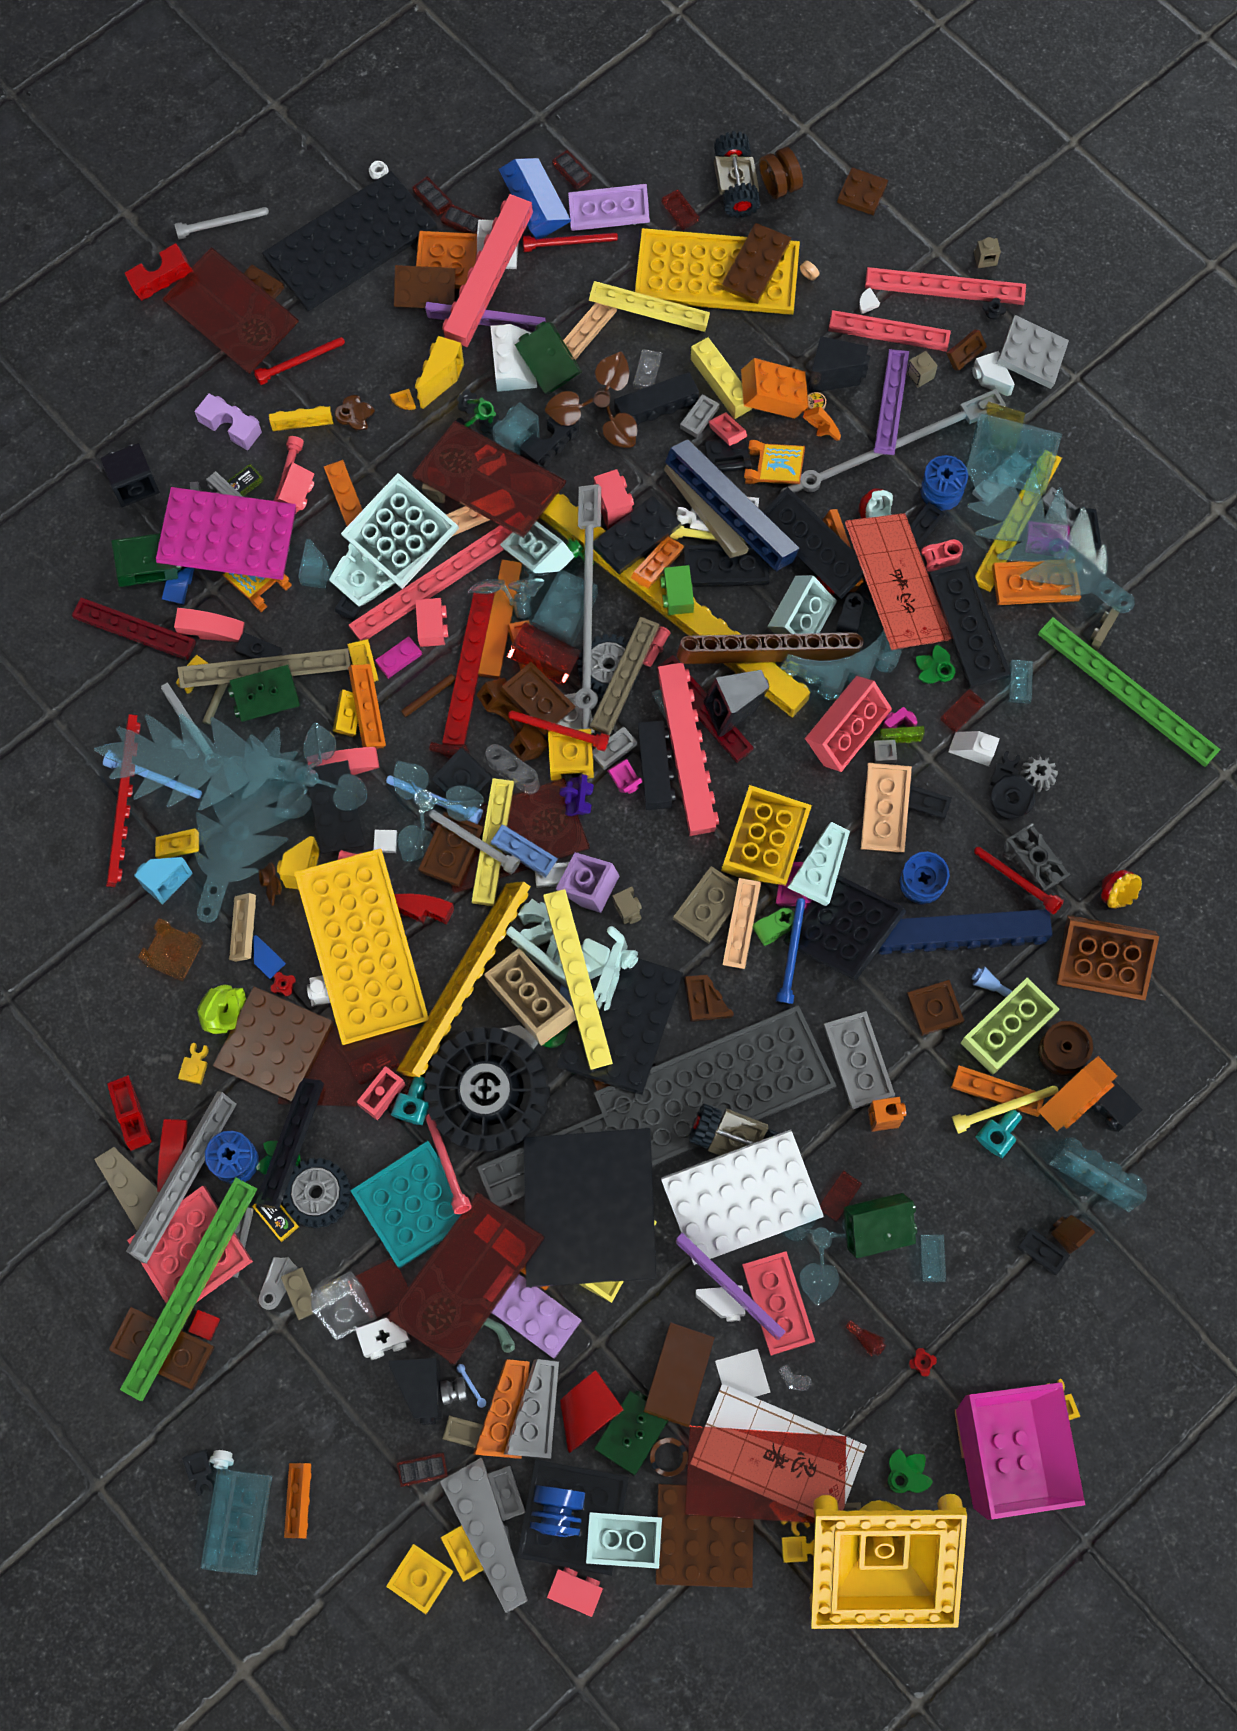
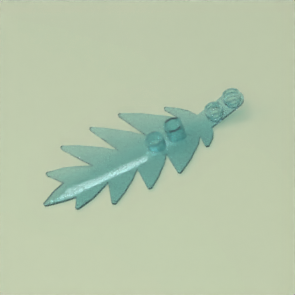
M1004 468L1000 469L998 485L984 479L971 477V481L983 501L968 504V508L983 516L1003 521L978 530L975 534L990 539L1023 541L997 555L998 559L1024 562L1045 561L1021 574V579L1039 583L1072 585L1061 590L1060 593L1062 595L1076 596L1092 592L1120 613H1126L1133 609L1135 605L1134 597L1106 577L1108 570L1106 545H1102L1096 561L1092 528L1085 507L1081 508L1068 537L1066 505L1061 487L1058 488L1045 517L1040 487L1034 470L1030 472L1022 502L1012 479ZM1106 589H1111V590H1112L1111 593H1108V594H1105V593H1104V591H1105ZM1122 601H1127V602H1128L1127 605H1124V606H1121V605H1120V603H1121Z
M146 714L145 719L153 742L134 731L117 727L116 731L122 742L110 743L94 748L95 752L119 763L109 776L110 779L125 778L150 769L133 797L135 800L150 794L179 775L167 803V807H171L199 789L210 779L198 808L200 811L222 801L247 783L248 785L242 795V799L255 793L267 778L300 784L307 783L306 775H300L299 770L309 768L308 764L304 762L269 757L270 754L267 748L252 734L249 736L251 748L248 743L228 726L211 717L210 722L214 746L210 739L183 714H179L183 742L162 723ZM279 765L285 768L284 772L278 771Z
M276 727L269 734L260 747L251 738L247 739L245 748L246 773L226 757H223L224 772L234 798L210 785L207 786L209 798L222 825L199 812L196 813L198 831L208 856L206 858L199 852L194 853L199 867L208 875L197 908L198 918L205 923H210L217 919L229 881H240L259 872L258 868L242 867L248 866L272 853L288 841L287 837L253 834L266 831L299 813L298 810L265 807L289 795L306 783L304 779L272 781L292 763L298 754L297 751L280 753L281 739L279 727ZM212 887H217L216 894H211L210 890ZM209 907L211 909V913L209 915H205L204 910L205 908Z

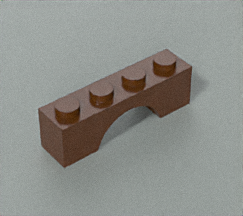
M501 678L485 682L477 693V697L487 712L502 716L511 725L514 731V740L509 746L520 763L540 757L548 747V743L536 726L512 720L508 717L510 711L522 712L500 691L501 687L507 682L506 679Z

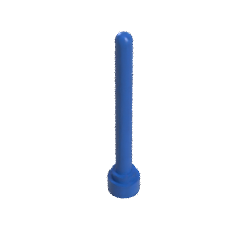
M798 898L796 901L783 987L777 992L776 1002L793 1004L795 995H793L791 987L805 907V900L803 898Z

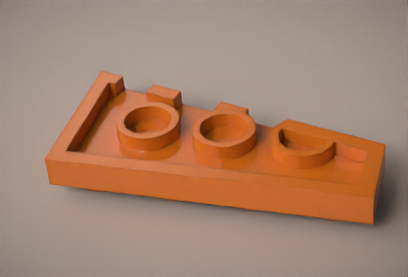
M505 1360L473 1455L522 1458V1456L505 1455L504 1452L527 1383L530 1362Z

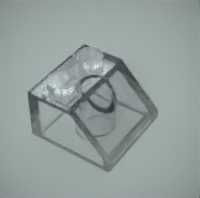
M351 1271L311 1292L313 1313L336 1340L355 1331L356 1328L377 1319L362 1284Z

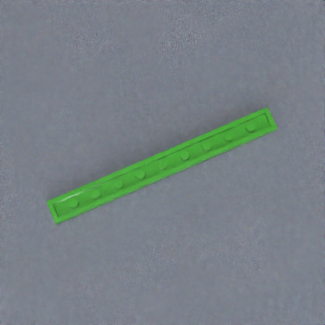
M1054 617L1039 631L1038 635L1204 767L1221 750Z
M235 1177L120 1388L121 1391L139 1401L144 1400L254 1197L257 1188Z

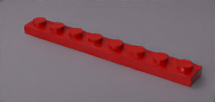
M474 589L442 741L443 746L464 748L479 678L478 672L495 595L494 591Z
M129 714L126 723L106 883L108 887H115L117 881L121 882L123 869L119 868V861L124 860L125 847H121L122 839L127 837L128 826H124L125 818H129L130 805L126 804L127 797L131 798L133 785L129 784L130 776L134 777L135 764H132V756L137 755L138 743H134L135 735L139 736L141 723L137 722L138 715Z

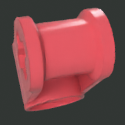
M953 539L938 544H931L921 549V554L927 562V571L932 572L958 564L962 556L963 545L958 540ZM953 550L957 554H950L948 551Z

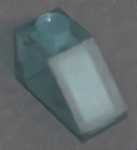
M306 539L298 575L302 586L326 589L327 581L330 582L332 569H329L327 560L311 539Z

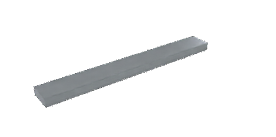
M217 1091L126 1250L127 1253L142 1263L147 1264L203 1165L208 1143L215 1135L221 1133L236 1106V1103L223 1092Z

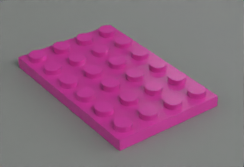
M171 487L156 562L283 580L296 513V504Z

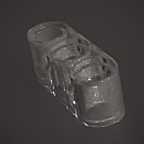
M498 744L490 745L487 748L485 754L488 765L492 770L506 780L514 781V786L526 794H534L540 788L539 778L533 768ZM495 755L501 756L499 759H492V757ZM511 767H517L513 772L508 771ZM527 779L534 780L532 783H525Z

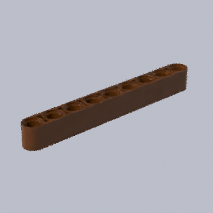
M857 633L694 635L682 638L677 651V658L684 664L851 661L857 658L863 645V638Z

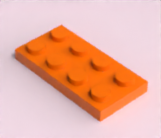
M1075 559L1001 562L992 565L997 605L1074 602L1081 599Z

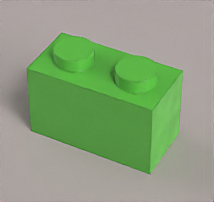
M689 565L664 568V576H660L661 589L665 588L666 595H662L663 607L668 609V615L694 613Z

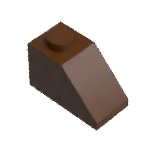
M1073 1215L1066 1219L1062 1216L1053 1224L1056 1229L1051 1232L1069 1254L1078 1249L1096 1233L1091 1227Z

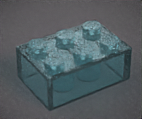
M560 570L532 620L533 632L571 648L583 625L584 579ZM593 584L592 606L598 597V586L596 584Z

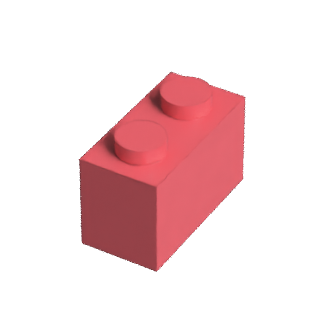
M292 462L284 471L273 501L296 504V513L299 510H303L307 504V499L305 498L307 492L309 493L314 485V481H312L314 473Z
M441 598L415 600L420 647L445 645V637H448V626L443 623V618H447L446 605L442 606Z
M385 1066L358 1099L357 1103L360 1108L378 1121L397 1097L398 1093L405 1087V1082Z
M564 1567L563 1571L558 1569L547 1598L592 1617L603 1590L602 1587H599L600 1581L587 1576L586 1580L576 1577L578 1572L568 1567Z

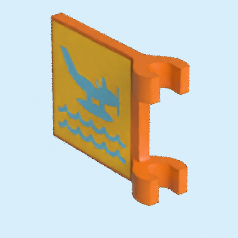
M757 440L749 441L750 455H760L758 471L745 469V484H755L758 482L800 484L805 446L764 444Z
M228 572L223 574L260 612L267 608L261 595L275 582H278L285 591L292 586L285 574L283 580Z

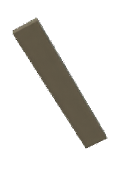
M666 465L664 471L727 555L733 558L746 554L749 548L741 537L672 468Z
M643 617L639 618L590 724L591 729L603 734H611L660 624Z

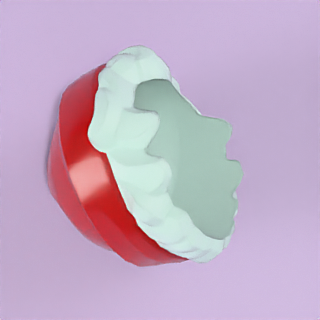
M879 488L872 489L861 498L858 508L861 519L892 517V493Z

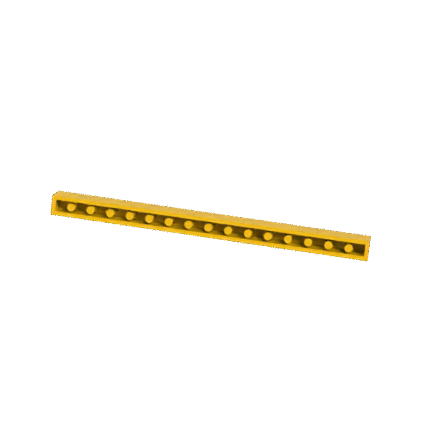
M558 493L540 518L567 540L570 538L572 541L577 539L584 548L583 551H585V529L578 527V506L575 507L564 494L560 495ZM550 496L541 504V506H543L546 503ZM602 527L594 528L593 541L605 533L606 530ZM593 549V560L688 636L741 635L737 631H732L724 620L713 616L706 606L699 605L694 597V613L668 615V609L663 607L662 595H666L665 588L661 589L660 577L649 589L631 579L633 572L645 560L644 557H641L619 575ZM776 662L724 663L736 674L762 670L769 682V689L765 697L792 718L809 700L810 691L808 687L802 682L798 683L793 679L790 672L779 668Z

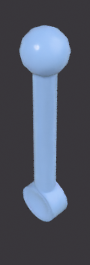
M458 1364L456 1371L461 1373L477 1399V1405L480 1408L485 1407L486 1400L481 1398L465 1372V1366Z

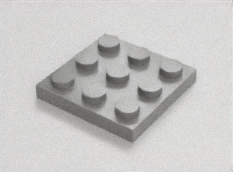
M1014 315L997 364L1051 389L1055 384L1069 340Z

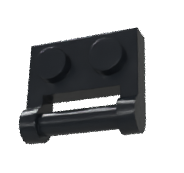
M746 438L731 446L723 439L705 441L707 458L721 472L751 469ZM737 459H742V460H743V461L731 462V463H724V464H716V463H715V462H723V461H730V460H737Z

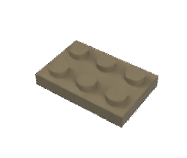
M711 866L674 915L673 920L709 944L733 912L738 884Z

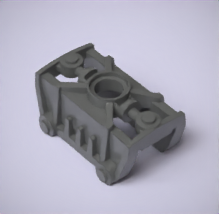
M1032 823L1005 841L1003 858L1006 862H1011L1019 875L1043 892H1046L1071 874L1067 872L1062 865L1063 862L1058 860L1042 838L1043 835L1038 833ZM1017 838L1019 842H1024L1027 845L1025 847L1026 850L1019 849L1013 840ZM1038 852L1044 861L1036 862L1033 859V853ZM1040 869L1043 873L1047 872L1049 875L1048 881L1050 884L1048 886L1045 885L1039 876Z

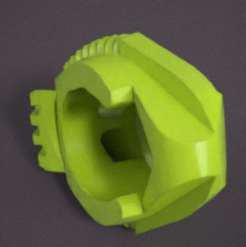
M220 985L214 989L211 988L203 996L197 1012L200 1025L204 1031L212 1034H221L235 1029L240 1010H242L246 1002L243 988Z

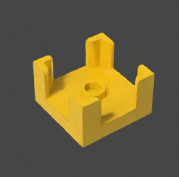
M579 729V731L591 734V729ZM548 731L551 781L562 780L561 774L583 773L588 776L587 779L594 778L592 743Z

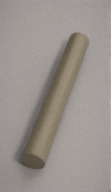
M228 683L218 684L202 723L206 725L211 724Z

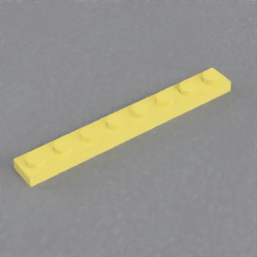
M566 890L544 894L545 906L589 1068L592 1070L613 1064L596 1000L594 999L593 989Z

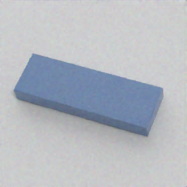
M503 824L490 843L507 855H514L521 860L520 863L545 878L558 859Z

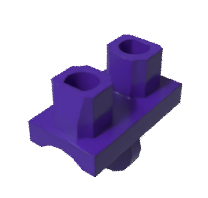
M581 774L579 777L569 778L566 787L560 788L559 794L565 797V815L571 817L577 814L586 815L591 812V804L585 801V796L592 794L594 785L587 781V775Z

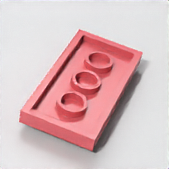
M787 1251L742 1264L752 1300L786 1331L779 1340H776L761 1325L770 1356L814 1343L813 1332Z

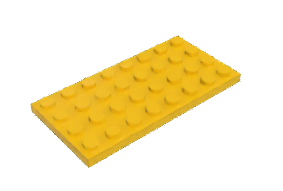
M642 228L635 292L685 306L793 315L800 241H791L760 301L756 304L721 289L722 283L747 237Z
M376 849L294 872L342 1045L429 1021L382 849Z

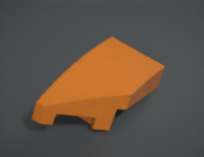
M821 407L804 411L803 418L815 428H818L816 436L830 435L834 440H840L841 434L837 426Z

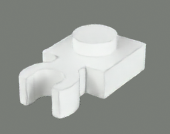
M678 507L676 515H678L677 519L681 524L689 523L690 528L709 531L693 508L691 511H688L684 507Z

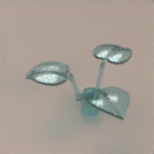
M526 567L524 572L529 574V578L513 581L508 584L509 589L521 592L514 595V599L504 585L505 581L502 579L482 580L474 584L468 590V594L471 592L488 594L500 589L504 590L510 605H514L515 616L517 618H525L532 615L531 596L535 597L537 591L544 584V579L534 577L548 575L552 572L534 573Z
M313 723L310 727L303 748L306 760L312 762V764L298 768L294 774L297 783H289L281 790L274 811V815L277 817L296 819L304 816L311 807V799L306 795L308 792L306 786L312 787L316 783L336 789L333 794V801L341 810H354L367 800L366 786L355 775H342L338 785L318 779L317 772L312 768L320 765L322 759H330L336 750L334 736L318 723Z
M397 761L393 776L395 789L404 799H412L414 797L415 803L420 808L421 822L420 828L416 825H409L403 828L398 836V847L403 861L412 862L423 858L433 838V834L430 831L424 830V811L431 810L435 803L448 806L447 812L451 818L457 821H465L477 812L484 802L483 796L470 787L454 786L446 792L448 802L433 798L429 791L424 790L429 783L427 771L420 765Z
M845 1219L842 1221V1227H843L844 1231H845ZM816 1220L782 1233L792 1241H801L806 1236V1233L811 1234L814 1244L819 1248L820 1265L816 1263L807 1265L801 1272L800 1283L814 1304H820L834 1294L839 1284L837 1269L831 1265L824 1266V1249L831 1245L832 1238H846V1233H830L823 1227L810 1230L815 1224Z

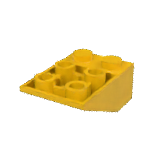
M438 336L436 342L432 343L430 357L424 361L422 376L417 378L415 388L418 391L417 399H419L420 408L424 409L458 381L464 366L460 342Z

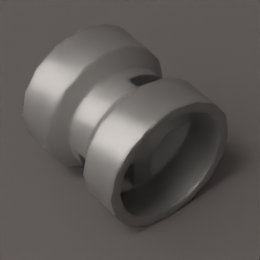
M463 1377L456 1378L452 1382L447 1380L440 1381L444 1405L451 1404L455 1400L460 1402L467 1401Z

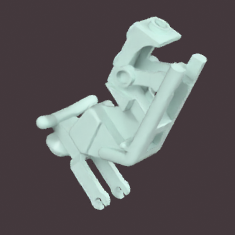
M531 899L529 903L522 906L518 916L524 926L532 922L540 923L541 925L531 929H523L520 933L511 926L506 933L513 939L511 943L515 947L520 948L525 955L568 988L546 906L543 902L537 903L534 899ZM613 926L607 928V933L616 940L611 951L608 947L589 938L585 939L581 945L590 980L601 975L594 992V999L597 1001L599 1009L603 1002L606 1003L604 1011L610 1008L621 967L623 969L632 968L638 961V952L636 950H627L628 946L624 936ZM550 941L546 954L537 947Z

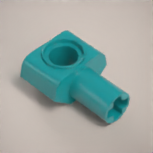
M413 1077L407 1095L398 1093L391 1116L412 1124L423 1125L427 1109L429 1108V1103L422 1100L424 1090L427 1087V1083H424V1077ZM408 1105L416 1106L413 1114L409 1115L404 1112Z
M1013 1109L1007 1111L998 1123L994 1120H988L976 1135V1139L991 1153L1003 1159L1016 1142V1138L1010 1133L1021 1121L1022 1116ZM990 1135H998L1001 1139V1143H993L990 1139Z

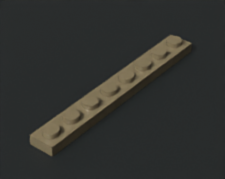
M346 648L181 666L177 668L180 688L230 683L231 679L288 664L292 676L348 670V667H350L349 649Z

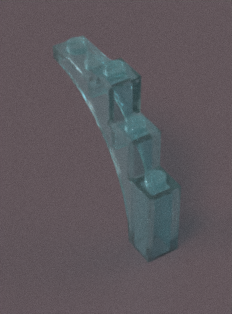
M883 628L879 637L870 646L850 657L830 661H816L788 654L782 661L780 668L789 675H797L804 678L810 684H818L816 693L821 694L827 700H836L842 694L846 680L851 683L856 676L870 679L874 666L881 672L891 673L897 666L903 648L891 650Z

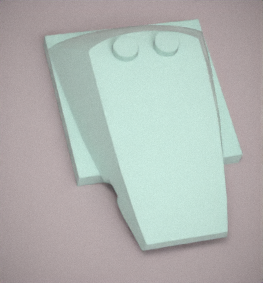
M397 473L341 533L350 542L348 545L349 551L346 556L341 558L329 580L357 606H363L395 583L403 589L459 529V526Z

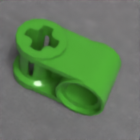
M782 908L753 924V929L764 946L774 942L792 929L794 912L789 908ZM781 918L789 919V923L781 922Z

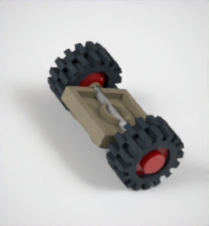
M732 131V134L727 132L725 133L726 136L720 135V139L717 138L716 142H714L716 155L714 166L719 195H723L727 215L729 214L731 217L735 215V218H739V215L745 217L746 214L750 216L752 215L751 212L755 213L756 209L760 208V199L754 158L750 157L749 139L742 132L737 134L735 131Z
M703 1103L692 1125L689 1142L706 1149L708 1147V1151L721 1156L780 1133L768 1129V1124L727 1108L722 1115V1110Z

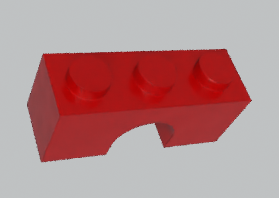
M176 243L159 252L162 264L158 270L149 272L141 263L125 272L133 291L141 301L151 297L159 290L167 288L171 283L184 278L193 271L183 251Z

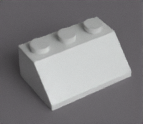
M512 324L491 326L497 392L537 388L536 378L515 346L519 342V337L525 333H529V335L531 333Z

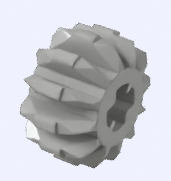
M1040 755L1036 757V760L1030 757L1028 763H1023V770L1020 772V776L1028 779L1036 787L1037 792H1041L1042 788L1046 791L1049 790L1050 785H1054L1056 782L1054 777L1058 775V771L1053 770L1056 766L1055 763L1049 764V757L1042 760Z

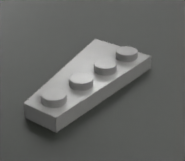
M540 1359L533 1361L505 1448V1455L551 1459L559 1362Z

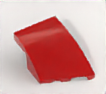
M596 1370L560 1400L569 1453L586 1442L589 1437L603 1428L606 1423L624 1411Z

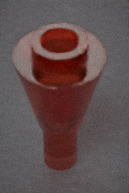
M431 742L429 747L431 751L442 753V755L449 759L461 747L469 753L466 744L442 745Z
M852 1320L847 1323L845 1328L857 1336V1339L871 1357L875 1354L879 1356L886 1347L884 1343L886 1338L860 1328Z

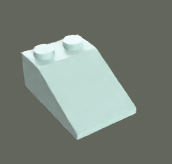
M589 1512L586 1563L659 1568L662 1518Z

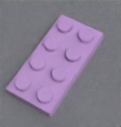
M647 184L568 193L572 231L650 222Z
M507 1265L483 1298L493 1303L515 1271ZM520 1274L492 1312L553 1359L556 1358L582 1321L538 1287L527 1288L526 1279Z

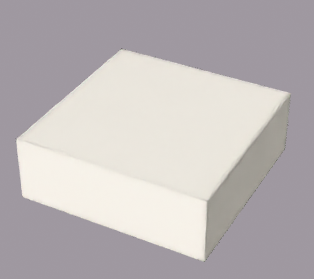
M375 830L374 850L381 848L382 853H396L397 830Z

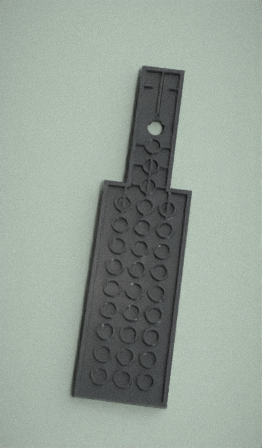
M798 1005L653 1067L643 1095L613 1085L594 1092V1097L602 1114L553 1135L647 1127L651 1129L653 1167L700 1147L689 1142V1135L703 1103L722 1110V1115L727 1108L760 1121L832 1090L837 1085ZM524 1147L477 1167L491 1203L501 1208L525 1197Z

